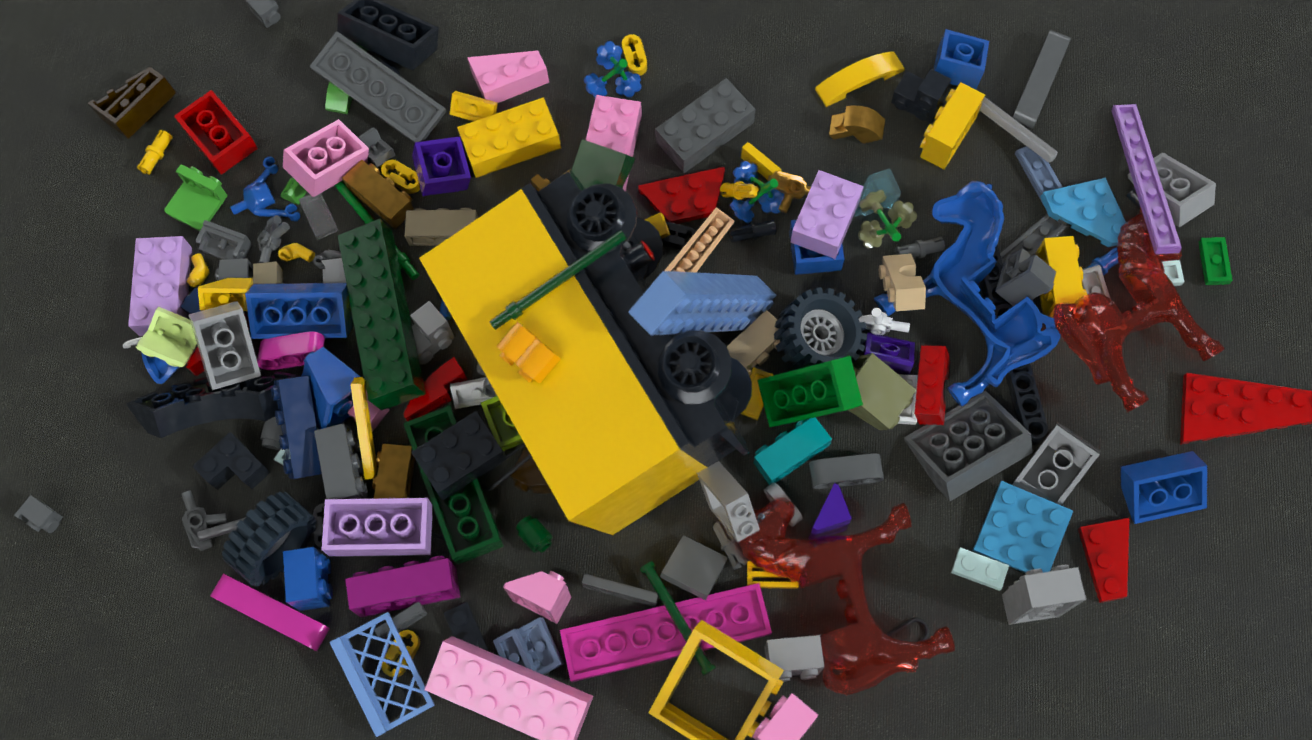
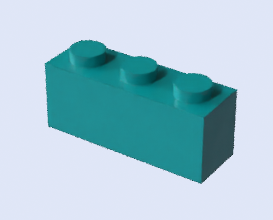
M816 417L809 420H801L790 433L785 431L775 438L776 442L771 446L764 445L755 452L756 456H754L753 464L769 485L773 482L777 483L829 447L832 438Z

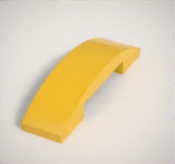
M885 52L849 65L824 80L815 90L827 107L845 99L847 93L883 77L884 80L904 72L905 68L895 52Z

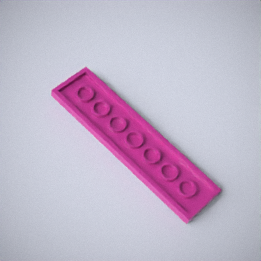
M759 583L708 595L706 600L698 597L675 603L691 631L703 620L737 642L772 635ZM665 606L560 630L571 682L679 657L686 644L685 639ZM704 640L700 643L703 651L715 648Z

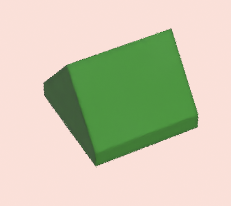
M292 177L280 194V197L299 205L307 191Z

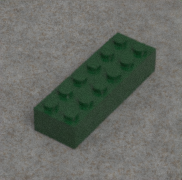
M449 405L403 424L414 451L458 422ZM418 464L450 555L456 565L504 547L479 478L442 500Z

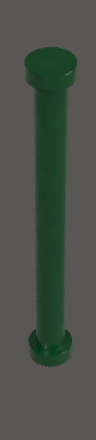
M651 561L642 566L640 571L648 577L687 642L692 631L654 569L655 564ZM699 645L694 656L702 668V675L705 676L714 671L716 666L714 663H710Z

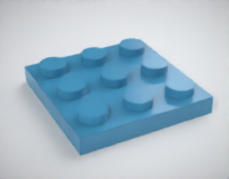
M1001 481L972 551L1007 564L1009 567L1023 573L1033 569H1042L1043 573L1049 572L1073 510Z

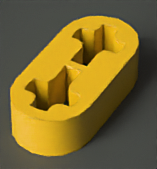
M633 34L625 36L622 40V52L624 59L628 62L627 69L632 74H639L641 76L647 71V59L641 39ZM633 43V45L635 46L634 52L631 51V47L629 46V44ZM634 59L638 60L640 67L634 65Z
M388 160L383 163L381 172L384 179L386 177L390 178L397 188L409 194H414L421 189L416 171L396 160ZM389 169H390V170L396 169V171H397V173H398L399 175H397V174H395V173H393V172H391V173L389 174V173H388V170H389ZM405 178L409 181L414 179L415 183L407 185Z
M403 630L399 633L402 640L412 636L411 641L414 644L412 647L407 646L406 648L413 659L419 649L420 639L413 631ZM391 645L384 658L396 661L402 653L399 646ZM403 658L402 664L408 665L405 658ZM383 662V672L390 677H394L396 669L390 672L391 667L388 665L389 663ZM400 667L398 677L403 675L406 668Z

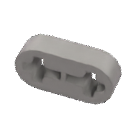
M773 482L764 489V493L790 526L793 527L803 519L797 507L778 484Z

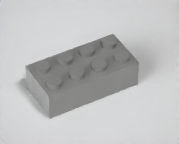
M1068 565L1055 566L1052 568V571L1044 573L1042 569L1026 571V575L1020 576V580L1014 581V585L1008 586V590L1002 594L1009 625L1057 618L1086 600L1078 567L1069 569Z

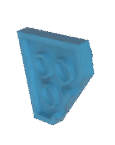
M1106 178L1045 191L1040 196L1049 217L1057 221L1059 219L1071 225L1070 228L1086 236L1092 235L1101 240L1100 243L1107 247L1129 243L1133 239Z

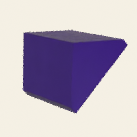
M867 333L863 355L873 353L897 374L909 375L914 364L915 342Z
M834 483L809 536L810 540L815 541L847 530L851 516L839 485Z

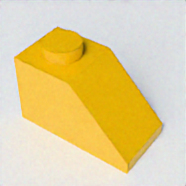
M226 278L198 286L200 310H207L237 301L243 311H248L245 293L253 285V278Z

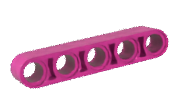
M225 574L221 576L210 597L315 651H318L330 629L318 621Z

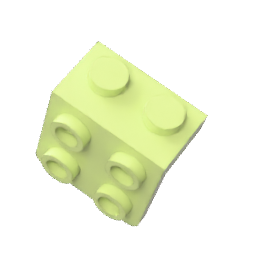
M158 306L147 332L139 340L136 348L146 356L164 360L170 366L184 367L194 353L197 342L190 319Z

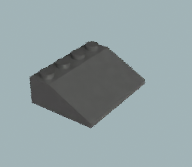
M986 390L970 399L964 406L961 407L959 405L947 412L944 425H925L904 437L905 442L934 485L949 501L1033 453L1031 433Z

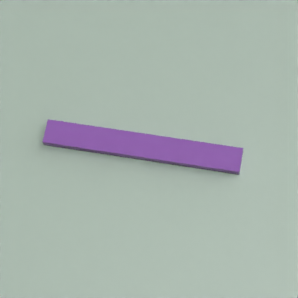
M1113 105L1112 114L1155 254L1180 253L1182 248L1137 105Z

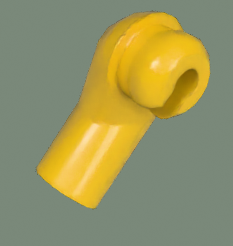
M292 243L279 249L278 256L281 260L285 261L302 258L311 262L315 257V252L299 243Z
M200 253L191 257L195 268L187 278L188 285L194 288L201 285L209 275L207 264Z

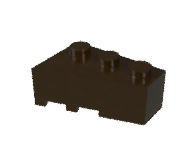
M151 67L126 80V85L116 91L113 88L106 92L108 95L97 102L94 99L88 102L89 106L103 121L127 139L135 134L176 94V91L166 78Z

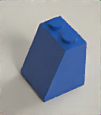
M324 347L316 352L309 353L304 359L301 377H309L316 425L318 429L343 424L351 418L348 414V411L353 406L350 384L354 378L360 376Z

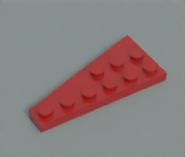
M1186 373L1183 376L1180 445L1225 436L1232 437L1263 432L1275 428L1282 429L1300 424H1312V391Z

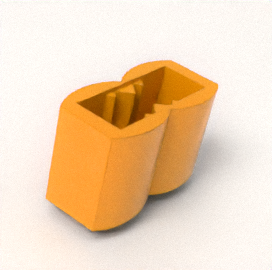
M519 322L512 327L497 345L502 351L499 356L511 366L516 363L521 368L518 373L528 382L535 380L541 383L561 359Z

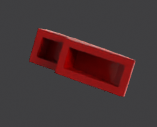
M455 357L440 366L424 382L425 395L410 400L403 413L407 421L431 413L451 401L448 394L451 390L450 384L467 381L465 373Z

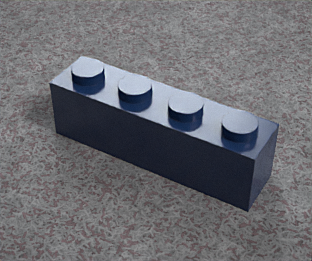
M302 376L274 381L275 386L271 387L273 400L277 401L278 404L275 418L277 425H281L282 435H279L281 450H285L286 460H283L285 474H289L291 479L322 474L314 433L317 427L309 377Z

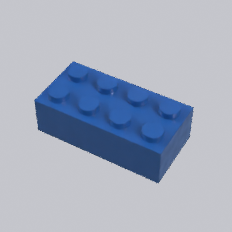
M346 283L253 284L245 293L251 339H269L304 332H318L325 338H347L353 328L351 305Z

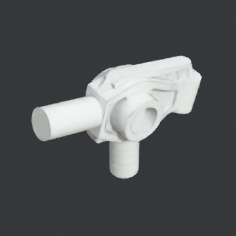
M874 308L872 315H865L859 318L860 322L866 323V329L871 330V333L875 335H884L885 332H890V330L909 332L910 323L892 321L893 318L887 317V314L881 312L879 308Z

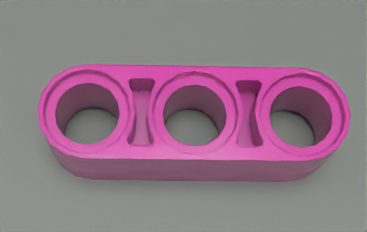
M304 332L264 339L260 342L257 359L258 366L264 370L304 365L305 357L309 353L316 352L324 347L325 337L318 332Z

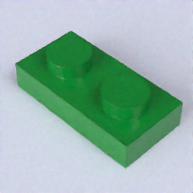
M1201 238L1198 243L1205 285L1230 284L1233 280L1226 238Z

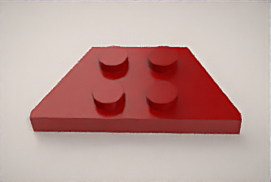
M725 167L638 185L639 193L651 202V206L657 212H661L664 215L666 222L679 224L706 218L717 207L720 187L725 175Z

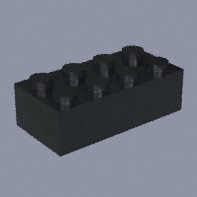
M354 0L338 12L337 32L351 42L394 61L405 68L414 70L437 50L439 27L380 0Z

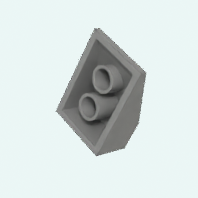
M1163 152L1153 158L1173 222L1176 226L1181 227L1214 205L1215 182ZM1129 173L1128 179L1133 183L1131 173Z

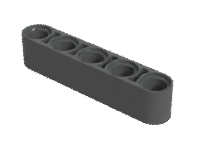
M1052 30L1049 31L1013 115V118L1023 126L1031 129L1034 128L1071 37Z

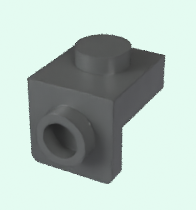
M374 127L358 137L369 148L368 160L376 167L395 156L393 149L381 139L377 129Z

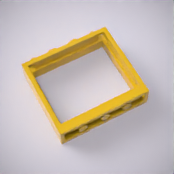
M701 620L693 629L654 701L649 714L690 740H728L669 703L700 643L704 640L769 680L735 740H744L747 735L752 738L759 726V723L755 720L759 714L764 717L771 705V702L767 699L771 693L776 696L784 682L779 679L784 670Z

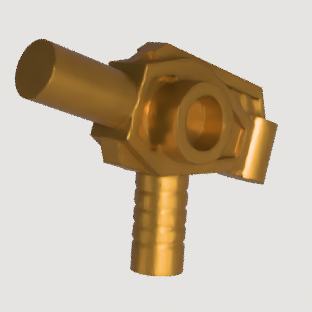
M775 171L773 175H769L768 181L776 179L778 186L775 189L785 194L778 209L783 213H787L793 198L801 199L804 195H808L811 189L810 186H806L807 183L800 176Z

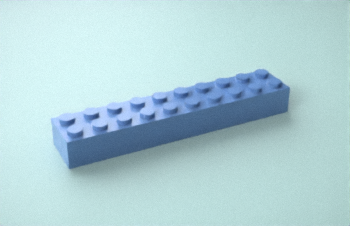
M663 271L630 309L629 314L650 335L682 334L687 331L745 330L762 312L764 313L766 310H769L774 303L772 300L777 295L758 276Z

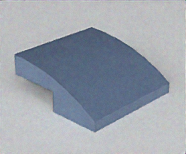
M539 617L519 629H513L493 640L500 657L544 675L564 664L543 617Z

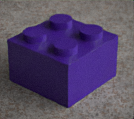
M460 137L415 142L412 157L422 196L468 189L471 176Z

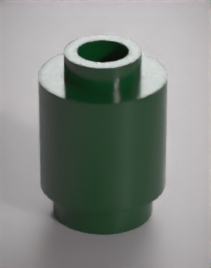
M529 515L517 524L518 536L534 553L538 551L542 553L551 546L552 535L537 518Z

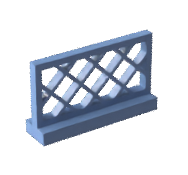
M389 612L330 642L376 737L435 705L429 692L425 690L426 686ZM383 620H386L390 628L387 639L373 635L376 624ZM371 627V630H370V633H369V634L363 632V631H365L366 629H368V628ZM357 634L368 637L364 651L353 649L349 638ZM392 634H393V636H394L396 642L390 640ZM371 638L386 642L381 657L367 653ZM389 644L399 646L402 652L399 662L384 658ZM356 653L362 655L360 661H359V659H358ZM365 656L380 660L375 675L364 671L362 665ZM403 658H405L408 665L402 664ZM383 662L397 666L393 680L378 676ZM400 667L411 670L413 679L410 686L396 682ZM368 677L374 678V679H373V682H372V685H371V683H370ZM377 680L391 684L387 699L376 695L374 687ZM415 681L420 689L414 687ZM395 685L409 689L404 704L390 700ZM412 690L422 693L427 704L419 708L409 706L408 702ZM380 701L385 702L384 708L382 707ZM389 703L403 707L400 718L390 723L386 715ZM406 709L413 710L404 716Z

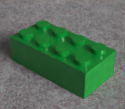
M850 356L757 380L769 427L846 411L863 405Z

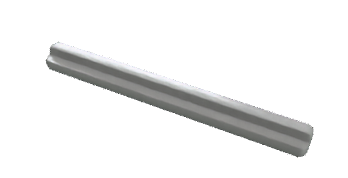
M984 97L980 108L982 113L1050 163L1056 158L1058 152Z

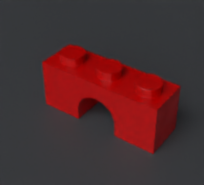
M921 346L914 412L918 423L921 425H944L946 408L944 380H948L950 356L946 346Z

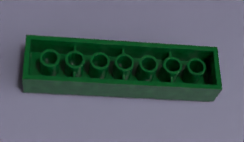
M381 219L337 235L368 401L382 411L425 395L426 392L393 232Z

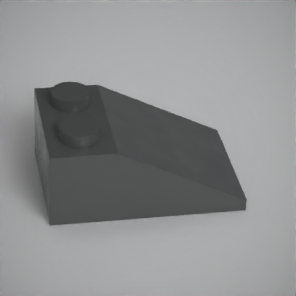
M1057 422L1012 485L1062 505L1098 458L1100 450Z

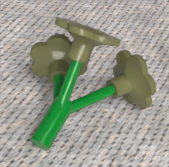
M883 190L871 192L865 199L861 200L859 203L863 212L873 210L885 224V229H882L876 220L864 221L861 224L858 237L863 241L864 247L876 248L881 246L884 234H888L893 241H899L901 234L896 227L909 228L912 222L917 219V213L913 211V204L896 201L893 207L888 210V216L892 219L891 224L884 215L883 207L880 204L886 199Z

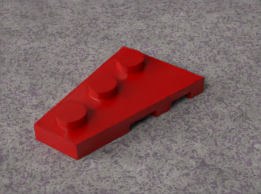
M1129 518L1080 527L1078 531L1099 603L1127 597Z

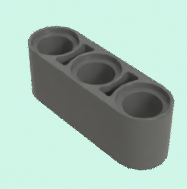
M876 453L819 459L809 463L812 487L814 489L832 488L834 483L839 485V487L876 483L884 480L880 454Z

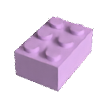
M818 170L792 230L791 243L836 259L861 199L864 186Z

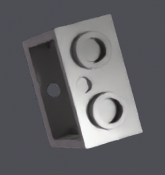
M719 461L697 473L710 510L737 542L760 530L748 493Z

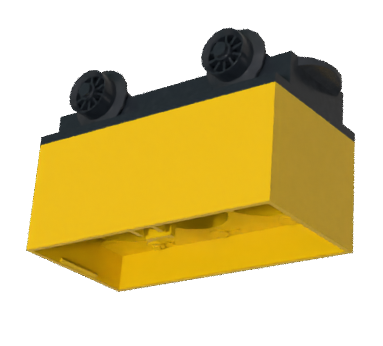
M569 169L540 191H537L529 183L419 259L567 519L571 522L614 535L698 481V472L718 462L737 449L744 456L749 453L744 438L734 424V419L746 409L750 401L752 381L747 369L738 360L731 358L727 346L717 336L706 331H687L679 335H650L629 314L630 309L649 288L645 279L658 267L663 256V241L660 233L649 221L637 217L634 201L623 188L610 183L595 184L585 188ZM622 230L627 238L625 241L522 311L523 315L514 320L512 318L496 330L492 327L489 321L505 311L507 305L513 301L518 302ZM517 322L526 327L561 358L541 383L535 380L528 382L518 373L521 368L516 363L511 366L499 356L502 351L497 345Z

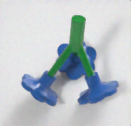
M607 41L604 45H600L596 50L598 54L596 62L599 65H603L606 69L613 68V70L604 77L598 78L594 73L585 76L584 82L587 92L593 94L595 98L596 95L606 96L605 84L607 80L615 74H620L621 77H618L615 81L617 94L625 95L628 98L632 97L635 92L641 90L640 75L632 74L630 71L624 72L628 62L621 58L622 48L619 45H615L612 41Z
M743 161L740 167L735 168L733 171L734 183L737 181H742L745 184L755 183L761 188L755 198L747 199L746 201L733 199L730 207L736 217L740 220L743 219L746 223H750L754 217L751 208L757 200L762 205L763 212H772L774 214L781 212L778 209L783 200L784 193L775 189L778 186V181L771 179L764 183L758 180L757 165Z

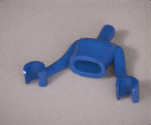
M268 156L263 160L264 172L253 183L243 189L244 200L230 206L234 215L248 209L254 215L262 217L278 215L279 217H288L291 221H298L301 215L299 212L291 214L297 210L294 204L287 205L285 210L265 209L276 203L268 185L264 182L270 174L278 172L279 168L274 164L275 159Z

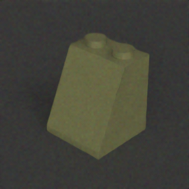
M873 353L861 355L852 364L863 405L848 411L878 430L892 429L898 424L900 420L899 415L903 409L908 408L912 403V396L916 389Z

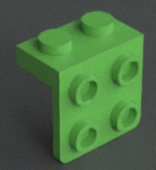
M181 164L176 172L183 180V184L165 207V212L167 215L200 231L203 227V222L205 220L211 221L228 195L221 187L222 183L215 177L210 176L207 178L197 168L193 166L188 168Z

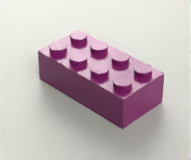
M444 556L432 557L429 559V562L421 564L418 561L407 562L404 564V567L396 569L392 566L382 567L378 569V572L368 574L366 571L353 574L352 578L346 579L349 609L361 618L406 609L418 601L421 605L461 597L456 567L448 558L445 559Z

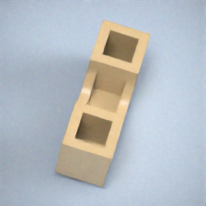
M911 254L883 256V265H879V277L883 279L884 291H887L888 301L893 303L895 311L925 309L926 287L922 277L915 276L916 264Z

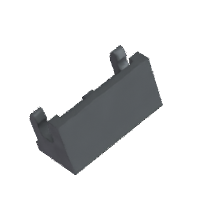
M206 220L203 222V227L196 238V242L200 244L199 250L222 260L245 259L253 246L246 235Z

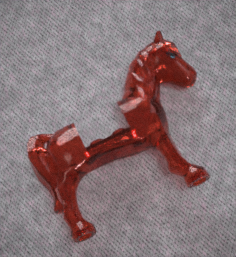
M1140 209L1138 215L1121 226L1117 237V253L1120 265L1118 273L1120 274V279L1137 303L1136 306L1131 308L1133 313L1131 314L1129 310L1121 313L1117 305L1109 297L1096 292L1082 296L1075 303H1058L1054 307V322L1060 335L1071 350L1090 368L1095 384L1100 385L1111 381L1113 391L1121 398L1123 407L1127 412L1149 400L1144 391L1137 389L1133 385V381L1126 370L1122 347L1127 335L1149 328L1160 322H1170L1178 330L1186 346L1198 351L1203 362L1225 350L1219 341L1213 340L1197 325L1184 306L1172 281L1164 273L1165 269L1161 260H1179L1182 253L1180 251V253L1155 254L1142 209Z
M779 497L765 507L754 510L760 530L738 543L742 549L743 556L750 560L756 568H761L781 578L787 577L792 582H798L800 588L840 577L836 585L837 593L840 600L845 599L847 606L844 609L847 623H853V625L820 636L822 654L825 659L823 682L826 688L844 695L858 693L876 686L896 672H916L919 659L930 660L941 653L955 651L954 641L947 626L938 628L926 640L918 642L901 641L884 634L876 625L869 611L865 597L862 571L863 555L868 549L876 545L894 542L899 530L908 529L912 526L905 503L892 507L891 513L885 522L867 531L848 536H822L810 540L785 538L787 526L795 515V505L790 500ZM833 668L837 671H841L842 673L836 675L833 672Z

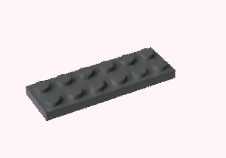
M337 31L309 66L317 74L414 143L425 141L446 113V109Z

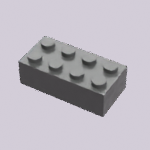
M726 78L655 129L656 143L679 169L686 173L752 125L755 120V108Z

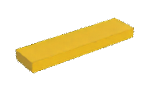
M356 377L350 385L364 478L374 479L378 468L365 380L363 377Z

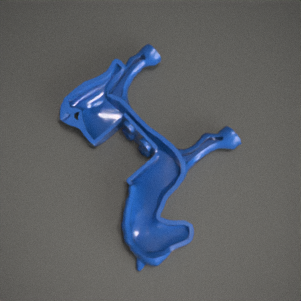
M971 181L962 187L956 195L939 200L934 204L932 215L935 220L940 223L961 225L964 228L956 242L945 250L934 264L931 274L923 280L926 287V298L940 295L947 299L980 328L986 340L987 358L980 371L968 381L953 383L947 388L953 399L961 407L967 404L972 397L981 394L989 384L998 387L1009 371L1046 356L1056 347L1062 331V325L1054 318L1040 313L1037 306L1028 297L995 319V305L988 297L983 299L980 296V288L977 284L995 266L996 260L993 255L1004 223L1002 202L992 190L991 184L986 185L980 181ZM882 293L874 298L877 306L882 312L887 314V317L895 312L893 303L888 301V294ZM1042 323L1046 325L1044 331H1041Z

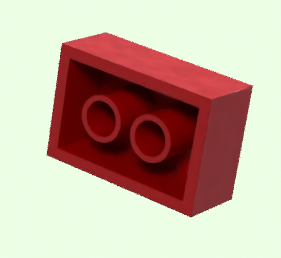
M212 90L174 116L183 130L221 175L258 149L249 133Z

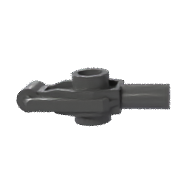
M278 215L267 220L265 229L258 236L259 250L262 251L259 263L269 262L271 252L276 251L281 244L280 237L290 229L286 222L281 223V218Z
M191 490L181 493L187 509L182 517V522L192 548L203 551L213 547L211 539L200 542L197 532L208 529L210 524L227 523L226 513L207 515L205 508L197 507Z

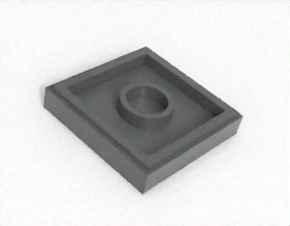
M683 535L664 567L660 578L706 600L728 557Z

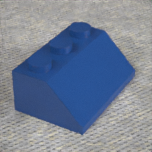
M1193 451L1122 466L1121 489L1133 523H1142L1207 508V465Z

